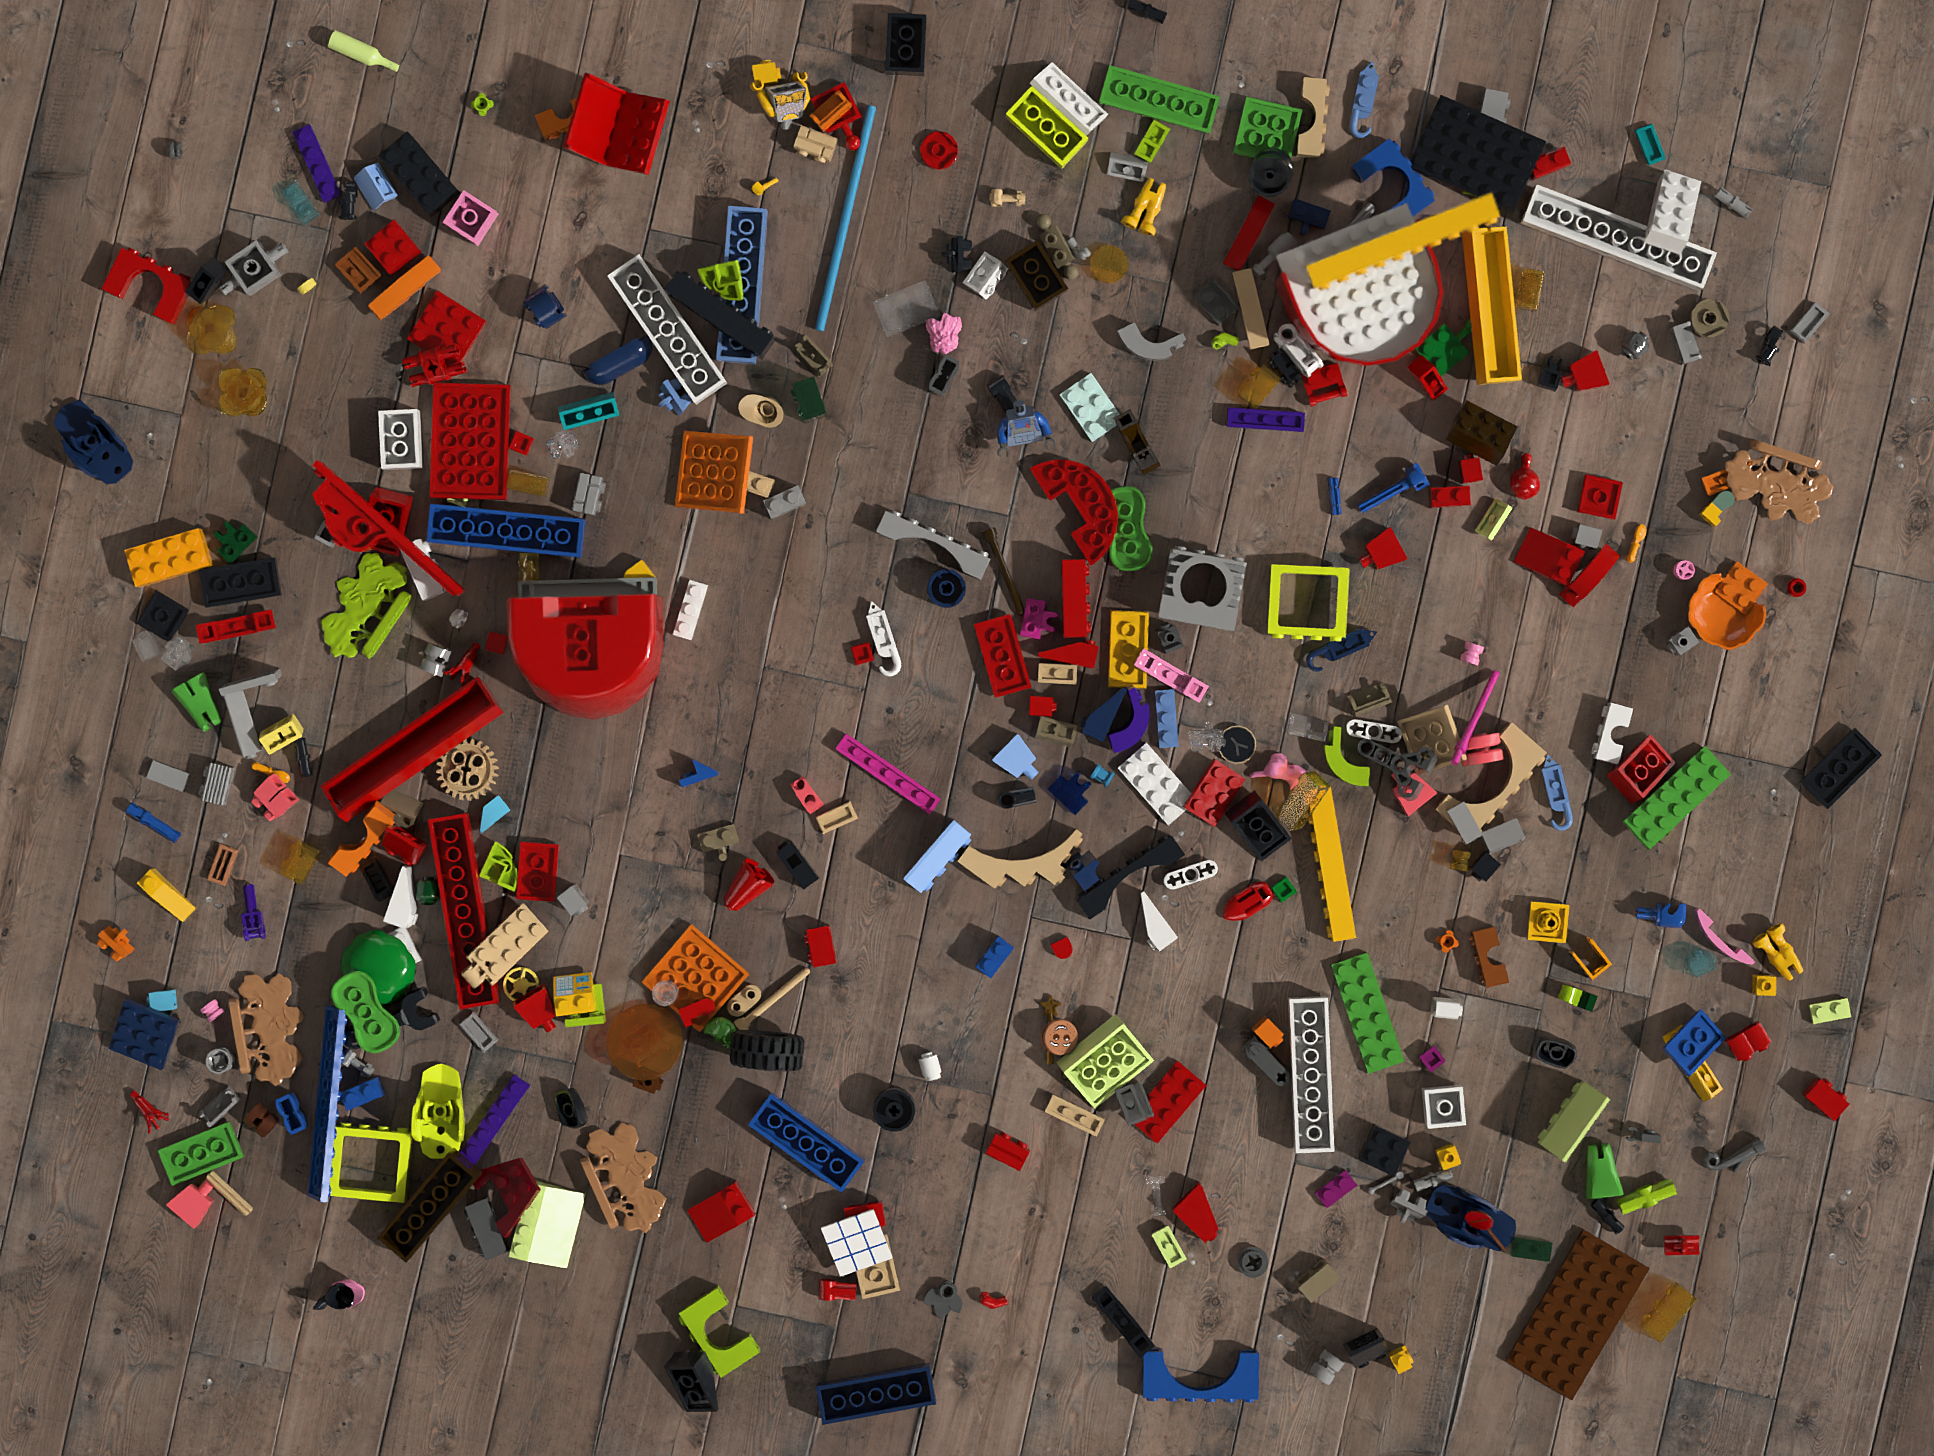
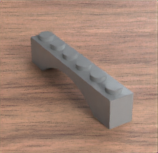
M892 509L890 512L885 511L876 533L894 541L903 538H920L935 542L954 556L963 573L979 580L982 579L991 560L988 558V553L979 549L977 552L970 550V545L964 542L957 544L953 542V537L944 533L942 536L935 534V529L929 526L922 528L918 526V521L909 517L907 520L900 518L901 514Z

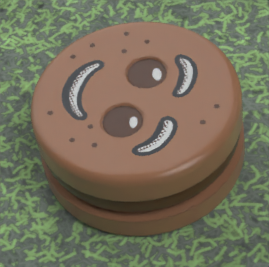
M1054 1019L1043 1026L1040 1033V1041L1047 1052L1054 1055H1066L1076 1047L1078 1033L1074 1025L1069 1021Z

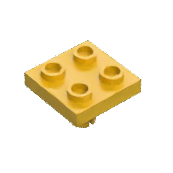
M1530 901L1527 940L1566 943L1569 905Z

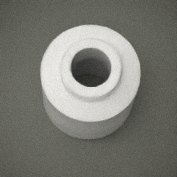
M932 1052L922 1054V1058L918 1059L926 1081L941 1078V1068L937 1054L933 1055Z

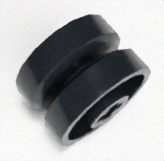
M1278 148L1261 150L1254 157L1249 170L1251 187L1258 194L1266 197L1282 194L1288 188L1293 174V162L1290 156Z
M887 1088L875 1100L873 1108L874 1118L878 1125L887 1131H902L914 1119L915 1101L911 1094L902 1088ZM893 1105H896L897 1112L891 1111Z

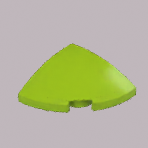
M738 259L697 269L701 280L709 290L714 289L720 293L721 297L727 300H743V286Z
M495 841L479 876L515 892L518 871L512 860L513 857L504 846Z

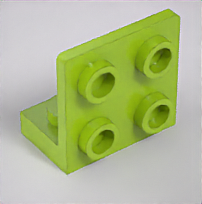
M593 984L597 1010L566 1015L565 1027L603 1024L606 1022L602 984Z

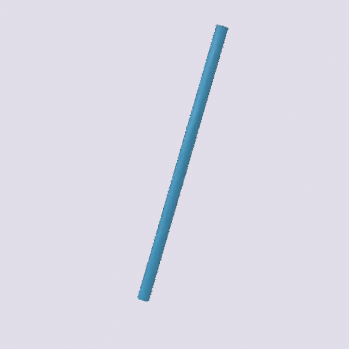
M871 105L866 107L859 137L860 146L856 150L815 325V330L822 332L825 329L876 107Z

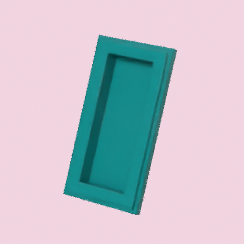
M1653 123L1634 130L1648 166L1666 159Z

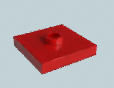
M1585 474L1577 512L1615 520L1623 482Z

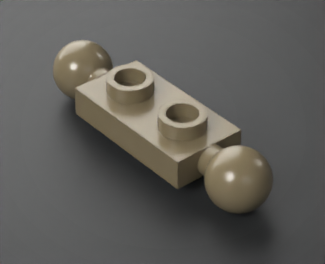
M1047 214L1039 215L1036 219V224L1045 231L1039 236L1057 269L1064 267L1063 274L1068 280L1076 279L1079 274L1078 268L1070 263L1075 260V257L1058 225L1051 228V218Z

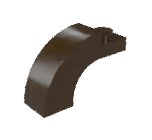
M1131 409L1114 417L1118 430L1143 475L1160 467L1161 465L1149 446Z

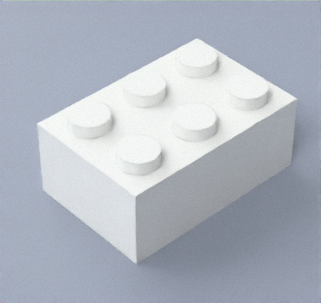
M418 409L378 411L381 469L423 468L420 411Z

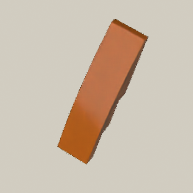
M428 255L368 305V308L381 321L408 301L410 296L424 287L429 280L439 274L441 268Z

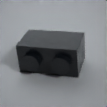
M211 258L199 268L186 293L199 304H202L213 295L228 269L216 259Z

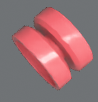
M1499 733L1471 735L1467 743V750H1472V752L1466 753L1467 759L1461 761L1462 766L1503 760L1502 749L1489 748V746L1500 743Z

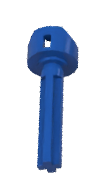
M1415 463L1405 469L1407 473L1406 478L1360 502L1358 506L1362 513L1409 489L1411 486L1412 488L1415 487L1417 492L1429 486L1430 483L1423 474L1419 464Z

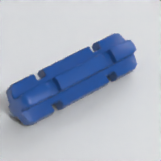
M1329 478L1327 481L1328 487H1330L1331 514L1340 515L1342 509L1339 505L1341 500L1340 491L1337 487L1339 485L1338 478Z

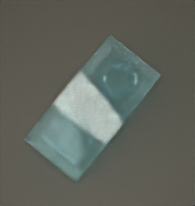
M297 181L281 191L304 225H307L321 215Z

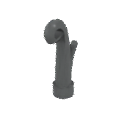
M1757 1137L1751 1140V1143L1721 1161L1717 1153L1709 1152L1704 1156L1703 1164L1707 1169L1714 1171L1735 1165L1733 1172L1736 1173L1743 1163L1755 1154L1764 1152L1766 1149L1760 1138ZM1715 1158L1714 1163H1709V1160Z

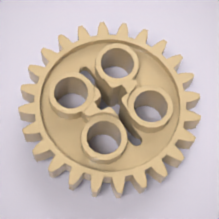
M466 739L463 741V744H458L448 751L445 756H441L442 762L436 763L441 767L436 773L442 775L437 780L444 781L441 784V788L448 787L446 790L447 794L453 791V798H456L459 794V800L462 801L465 796L468 801H471L472 795L475 799H479V793L485 796V789L492 790L489 786L490 783L496 784L492 778L498 777L494 770L499 769V767L493 765V763L498 760L491 758L494 755L493 751L487 753L489 746L486 745L482 748L483 742L479 741L476 745V741L472 739L469 744ZM459 754L464 755L462 763L456 762V757ZM478 757H481L483 763L481 766L476 767L474 762ZM470 767V768H471V772L468 771L467 774H466V772L464 771V768ZM459 772L460 780L453 782V774ZM478 776V784L472 786L471 778ZM466 777V786H463Z

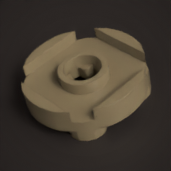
M1706 299L1697 303L1690 312L1691 327L1702 338H1714L1722 334L1729 322V312L1725 305L1713 299ZM1706 314L1714 316L1712 324L1705 321Z

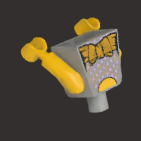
M796 72L793 74L794 82L766 87L765 91L762 90L764 87L762 80H757L759 88L755 87L754 82L750 83L751 90L758 93L757 98L762 108L769 117H772L777 122H781L782 129H791L792 120L803 116V111L810 101L808 86L804 82L807 80V73L801 72V79L799 73Z

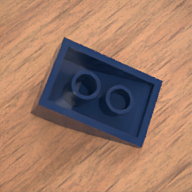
M1121 688L1089 714L1088 718L1084 717L1079 726L1082 728L1081 733L1103 742L1127 689Z

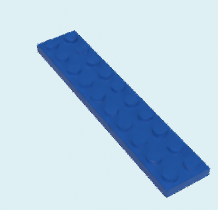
M335 1006L325 1007L307 1195L319 1202H328V1197L331 1195L329 1184L330 1178L333 1175L331 1163L335 1155L333 1142L337 1135L335 1122L338 1119L339 1082L342 1080L340 1069L341 1063L344 1060L343 1044L346 1040L344 1028L348 1020L345 1014L346 1010H339Z

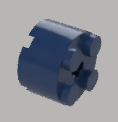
M544 284L526 296L523 304L528 311L534 313L535 317L533 319L539 327L542 326L548 329L567 315L562 313L564 308L553 292L549 294L547 291L549 287Z
M943 569L931 576L927 590L931 601L935 605L942 608H952L963 600L966 593V585L963 577L958 572L951 569ZM950 584L952 591L944 594L942 585Z

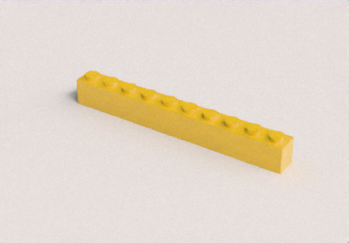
M1491 193L1307 265L1306 269L1314 289L1319 288V291L1331 287L1330 283L1337 281L1340 284L1349 280L1348 276L1356 274L1357 277L1367 273L1366 269L1373 266L1375 269L1385 266V262L1391 259L1393 262L1399 261L1404 258V254L1409 252L1412 255L1423 251L1422 247L1430 245V248L1441 244L1440 240L1455 239L1460 236V232L1467 230V233L1479 229L1478 225L1483 223L1486 226L1497 222L1496 218H1499L1500 214Z

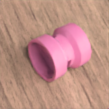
M1466 641L1464 645L1465 651L1461 654L1460 660L1478 666L1480 661L1479 654L1483 652L1484 647Z

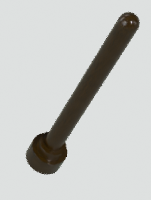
M996 528L981 532L983 539H986V542L990 544L1018 615H1024L1025 610L996 541V535L998 534Z

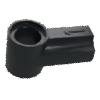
M1003 375L986 384L1005 414L1007 410L1014 409L1013 403L1017 399L1011 392V387Z
M1031 786L1002 792L997 798V803L1004 809L1036 803L1034 788ZM1004 795L1011 797V804L1008 806L1003 805L1001 802V798Z

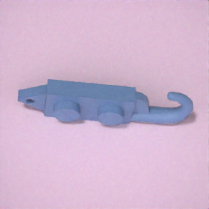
M1373 62L1363 72L1360 71L1355 92L1349 130L1357 138L1367 137L1371 132V127H1368L1367 131L1360 133L1357 131L1356 126L1358 119H1365L1372 112L1379 79Z
M1546 755L1541 773L1549 805L1555 811H1564L1566 820L1563 825H1557L1554 820L1550 822L1554 829L1564 831L1573 822L1570 801L1561 765H1558L1549 755Z

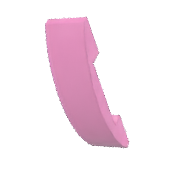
M1144 648L1134 663L1139 669L1200 703L1209 687Z
M1694 909V915L1701 931L1713 946L1732 959L1751 965L1755 963L1741 948H1737L1733 952L1708 928L1713 921L1701 909Z

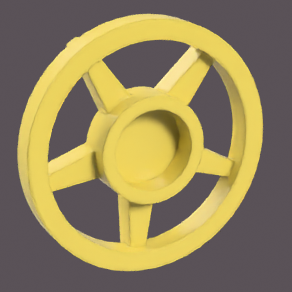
M517 967L510 970L503 981L504 992L512 1001L517 1000L511 996L514 993L518 992L525 995L530 986L536 985V988L539 986L537 975L526 967ZM523 970L521 977L517 979L509 977L513 972ZM525 971L529 972L536 982H529L525 978ZM507 979L513 983L514 987L510 994L506 986Z

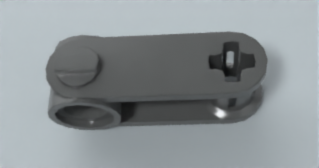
M1254 1035L1241 1047L1247 1057L1254 1061L1275 1084L1279 1086L1288 1084L1290 1081L1289 1068L1268 1048L1259 1036ZM1278 1073H1285V1078H1278Z

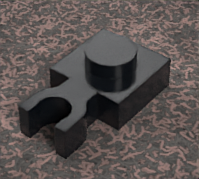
M1550 355L1547 362L1548 367L1544 366L1542 368L1537 386L1555 392L1562 372L1557 371V368L1562 363V359L1560 358L1558 363L1554 364L1552 362L1553 356Z

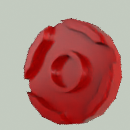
M932 132L921 143V158L925 165L931 169H947L957 159V142L947 132Z

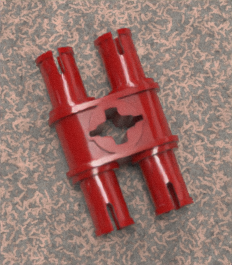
M458 344L443 348L435 346V348L430 350H421L417 355L404 357L402 362L407 364L404 365L406 370L420 365L424 370L423 373L409 376V382L413 381L410 385L412 387L426 383L433 385L435 382L448 381L452 376L467 373V368L463 367L465 365L463 361L448 366L445 360L446 358L460 355V349H456L459 347Z

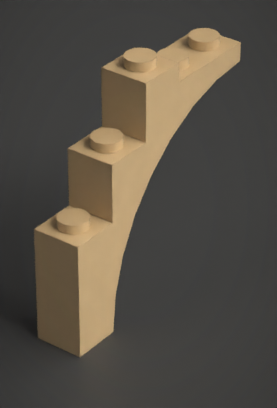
M1075 829L1055 849L1029 859H999L983 854L968 846L957 862L994 889L996 886L1001 887L1007 879L1004 877L1005 874H1008L1024 887L1027 884L1031 885L1037 877L1034 875L1035 872H1038L1054 885L1057 882L1060 884L1067 875L1064 873L1066 869L1060 864L1062 862L1066 863L1072 855L1069 852L1073 846L1077 848L1082 842V833Z

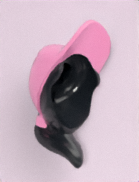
M351 1279L335 1282L329 1287L326 1295L318 1299L313 1309L323 1310L327 1305L339 1310L351 1308L362 1301L365 1293L364 1288Z

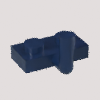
M1295 198L1288 218L1303 222L1299 233L1301 236H1305L1309 231L1310 225L1324 230L1331 210Z

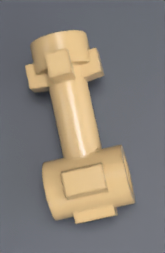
M992 189L989 195V202H991L993 207H1001L1002 202H1016V206L1025 205L1026 193H1022V191H1017L1016 195L1003 194L1001 189Z

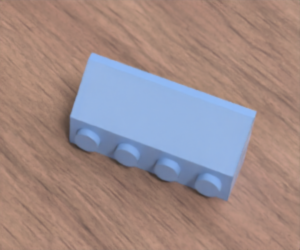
M953 820L903 879L920 893L923 890L927 892L934 884L932 882L936 875L940 877L945 872L946 868L944 866L947 862L950 861L952 863L957 858L959 848L961 846L965 848L970 843L971 839L969 837L971 834Z

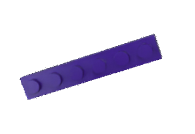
M514 1074L460 1151L474 1165L528 1090L530 1084Z

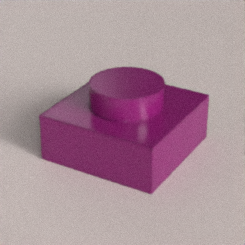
M1434 1045L1418 1056L1430 1073L1446 1062Z

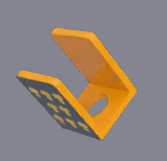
M1586 937L1585 939L1602 959L1603 964L1590 973L1573 951H1569L1568 954L1588 979L1593 980L1610 967L1612 963L1594 940Z

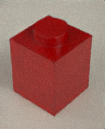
M1474 455L1463 456V460L1458 461L1462 484L1483 480L1480 457L1474 458Z
M1030 696L1029 715L1052 717V713H1056L1057 701H1053V697Z

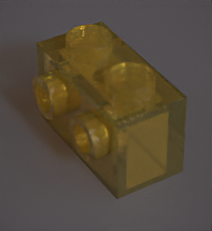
M298 840L297 843L294 841L289 849L291 854L288 859L285 858L282 862L280 874L302 885L305 883L321 850L303 840Z

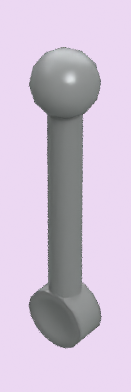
M1398 1171L1395 1177L1393 1176L1375 1187H1369L1367 1189L1368 1194H1374L1377 1189L1397 1178L1402 1179L1403 1173Z

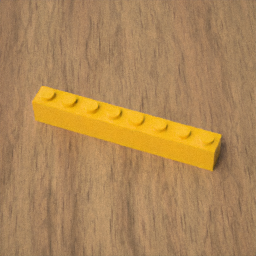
M1331 786L1306 790L1307 794H1304L1305 805H1309L1310 813H1307L1309 825L1312 824L1313 832H1310L1312 844H1316L1317 851H1313L1315 862H1319L1320 870H1317L1318 881H1322L1323 889H1320L1321 900H1325L1326 908H1323L1324 918L1328 919L1329 926L1326 927L1327 936L1333 942L1356 938Z

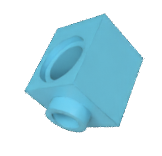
M176 989L150 992L149 997L146 999L147 1006L158 1011L177 1009Z

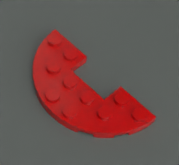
M1050 460L1031 467V472L1050 501L1067 491L1084 518L1086 524L1070 534L1090 566H1092L1108 551L1117 531L1118 507L1110 486L1095 470L1072 460Z

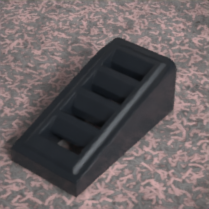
M376 857L359 867L375 900L380 902L393 894L394 887ZM376 866L377 869L371 871L370 873L367 872V870ZM378 873L380 874V876L374 878L373 880L371 879V877H373L374 875ZM383 880L382 884L375 886L376 883Z

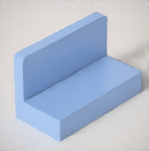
M379 162L364 167L354 177L372 210L398 196Z

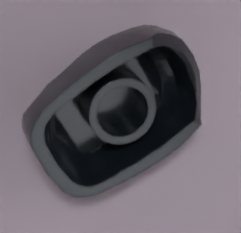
M1543 1036L1539 1039L1535 1053L1540 1061L1556 1068L1566 1069L1575 1061L1577 1048L1565 1039Z
M566 1088L555 1093L554 1101L561 1124L573 1129L584 1126L587 1123L588 1116L577 1090Z

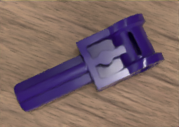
M253 884L244 885L246 913L241 914L245 941L254 938L265 939L266 930L263 911H257L255 887Z

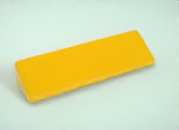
M1679 1025L1672 1031L1665 1034L1663 1036L1665 1043H1667L1683 1025ZM1706 1061L1691 1076L1687 1077L1702 1101L1712 1099L1723 1090Z

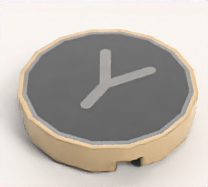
M1231 726L1225 729L1218 740V750L1221 756L1226 761L1234 764L1244 763L1249 760L1256 749V739L1253 733L1242 726Z

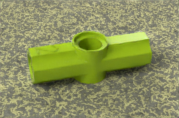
M1669 1178L1653 1185L1641 1186L1635 1192L1617 1198V1203L1624 1215L1640 1208L1652 1207L1658 1201L1676 1195L1677 1192L1674 1183Z

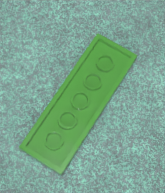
M1109 65L1099 103L1210 134L1220 96Z
M1704 746L1622 822L1647 850H1650L1731 774L1711 751Z
M1366 952L1330 964L1367 1073L1370 1074L1405 1062L1368 953Z

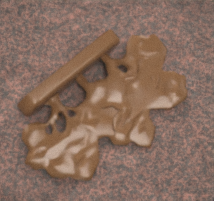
M1751 439L1749 448L1761 452V458L1752 460L1747 451L1740 450L1736 452L1733 460L1725 462V470L1728 472L1726 481L1732 489L1735 500H1746L1758 492L1762 493L1761 503L1764 508L1768 509L1767 514L1770 521L1783 518L1786 511L1791 509L1797 520L1805 524L1813 523L1814 520L1820 517L1819 506L1816 503L1829 499L1834 488L1826 474L1809 477L1806 472L1807 468L1820 470L1822 461ZM1770 456L1783 459L1779 471H1772L1768 468L1766 462ZM1752 461V464L1748 466L1747 462ZM1788 462L1801 465L1802 470L1797 475H1793L1786 467ZM1756 463H1757V465H1759L1760 463H1762V465L1760 466V468H1759L1758 470H1756V471H1752V470H1751V468H1752ZM1803 477L1806 478L1805 484L1802 483Z
M258 974L244 976V982L238 988L239 993L247 999V1006L241 1009L238 998L229 999L241 1074L251 1072L250 1058L253 1056L260 1063L256 1068V1078L260 1081H270L275 1087L282 1083L283 1078L291 1077L295 1072V1068L304 1059L298 1048L287 1043L285 1037L293 1035L297 1029L296 1025L301 1023L306 1016L299 1008L288 1007L285 1004L292 994L291 980L289 978L276 974L266 984ZM254 1003L257 1004L256 1007L251 1008V1005H252V1004H254ZM246 1013L254 1017L251 1029L244 1030L242 1014ZM256 1033L260 1037V1045L254 1050L248 1049L246 1035ZM264 1045V1050H260V1047ZM259 1053L268 1054L270 1059H262V1055H259ZM262 1062L267 1063V1066L264 1067Z
M620 1123L615 1129L614 1135H610L603 1129L589 1133L590 1139L587 1142L586 1149L590 1153L597 1155L599 1161L594 1167L587 1156L580 1159V1162L610 1229L619 1225L614 1214L617 1209L625 1214L623 1226L626 1230L632 1232L639 1229L647 1233L651 1229L652 1223L659 1220L661 1209L666 1202V1197L658 1190L644 1187V1181L650 1179L652 1174L651 1167L655 1165L658 1157L649 1151H635L639 1138L636 1128L631 1124ZM607 1157L608 1161L603 1163V1159ZM607 1170L609 1172V1182L601 1185L596 1171ZM613 1186L617 1187L621 1193L620 1199L616 1203H610L605 1194V1190ZM630 1203L634 1206V1209H626V1206L622 1207V1204ZM630 1212V1213H633V1215H632V1216H628L627 1213Z

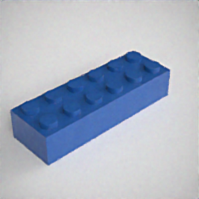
M771 1092L748 1124L841 1193L865 1161L863 1157L773 1092Z

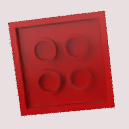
M437 290L407 339L425 351L433 349L435 346L443 348L457 343L459 347L456 349H460V355L445 359L448 365L463 361L487 321Z

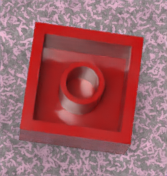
M392 220L365 243L367 248L392 276L422 252L396 220Z

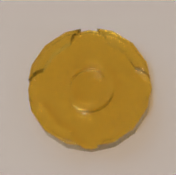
M1105 245L1093 253L1090 269L1098 281L1105 284L1115 283L1125 276L1128 269V259L1119 247Z

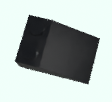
M1255 790L1224 813L1261 862L1292 839Z
M1378 1328L1343 1344L1354 1368H1363L1369 1364V1361L1375 1358L1376 1360L1382 1359L1389 1352L1386 1341Z
M675 1352L665 1364L664 1369L686 1412H717L718 1402L713 1366L706 1352Z

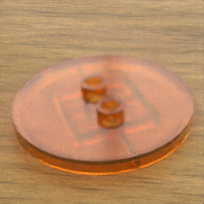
M653 1004L635 1005L621 1012L612 1022L606 1038L607 1053L615 1068L623 1075L635 1080L656 1079L669 1072L679 1060L683 1049L682 1030L675 1017L666 1009Z

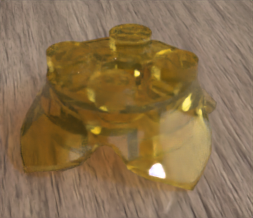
M216 305L210 308L198 306L189 312L187 317L189 330L188 344L193 353L205 355L210 351H214L219 354H226L235 350L237 339L232 327L236 317L232 308L223 305ZM208 325H214V327L212 328L214 329L213 333L206 332V328Z
M227 368L220 371L218 385L222 395L219 398L218 406L222 414L231 417L240 415L254 417L264 412L267 405V379L262 370L248 368L245 371H241L237 368ZM241 389H248L246 397L243 396L241 398Z

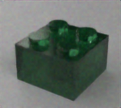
M815 377L792 384L793 389H790L794 402L798 401L800 407L796 409L800 420L804 419L805 423H809L828 416Z

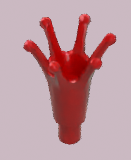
M474 642L470 650L468 649L454 667L444 671V675L449 674V679L453 680L459 672H462L460 678L461 686H464L465 677L466 684L469 683L470 670L480 645Z
M136 1090L130 1094V1097L135 1101L134 1104L146 1121L149 1134L152 1128L150 1120L157 1130L160 1129L154 1117L158 1120L161 1118L165 1121L169 1120L168 1117H164L169 1116L168 1112L165 1113L153 1107Z

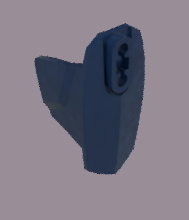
M81 400L73 401L64 405L59 410L54 425L62 436L61 442L64 452L78 469L90 477L98 478L105 484L118 483L132 470L134 461L123 439ZM109 453V458L104 460V455ZM115 467L122 469L120 474L116 473Z
M1442 1184L1433 1190L1426 1204L1427 1216L1437 1224V1229L1448 1239L1470 1249L1486 1247L1495 1251H1501V1248L1486 1230L1476 1229L1467 1223L1465 1216L1471 1210L1483 1211L1492 1217L1494 1223L1490 1230L1505 1248L1515 1237L1516 1221L1483 1197L1467 1189ZM1440 1198L1442 1203L1436 1204L1434 1200ZM1453 1206L1458 1207L1456 1212L1451 1211Z

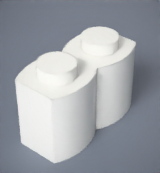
M1432 998V1016L1455 1020L1462 1016L1463 1005H1460V1001L1457 999Z

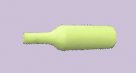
M337 30L332 33L328 48L368 66L381 65L395 72L398 71L399 64L382 57L375 47Z

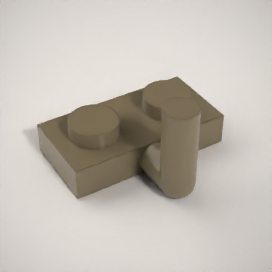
M735 824L697 834L702 853L718 849L720 861H725L728 858L725 846L740 842Z

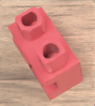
M276 773L264 780L255 790V796L251 800L255 807L259 808L263 804L268 810L264 813V816L268 821L282 816L300 800L289 788L284 789L287 785Z

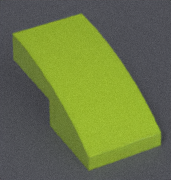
M1154 119L1134 154L1151 163L1171 128Z

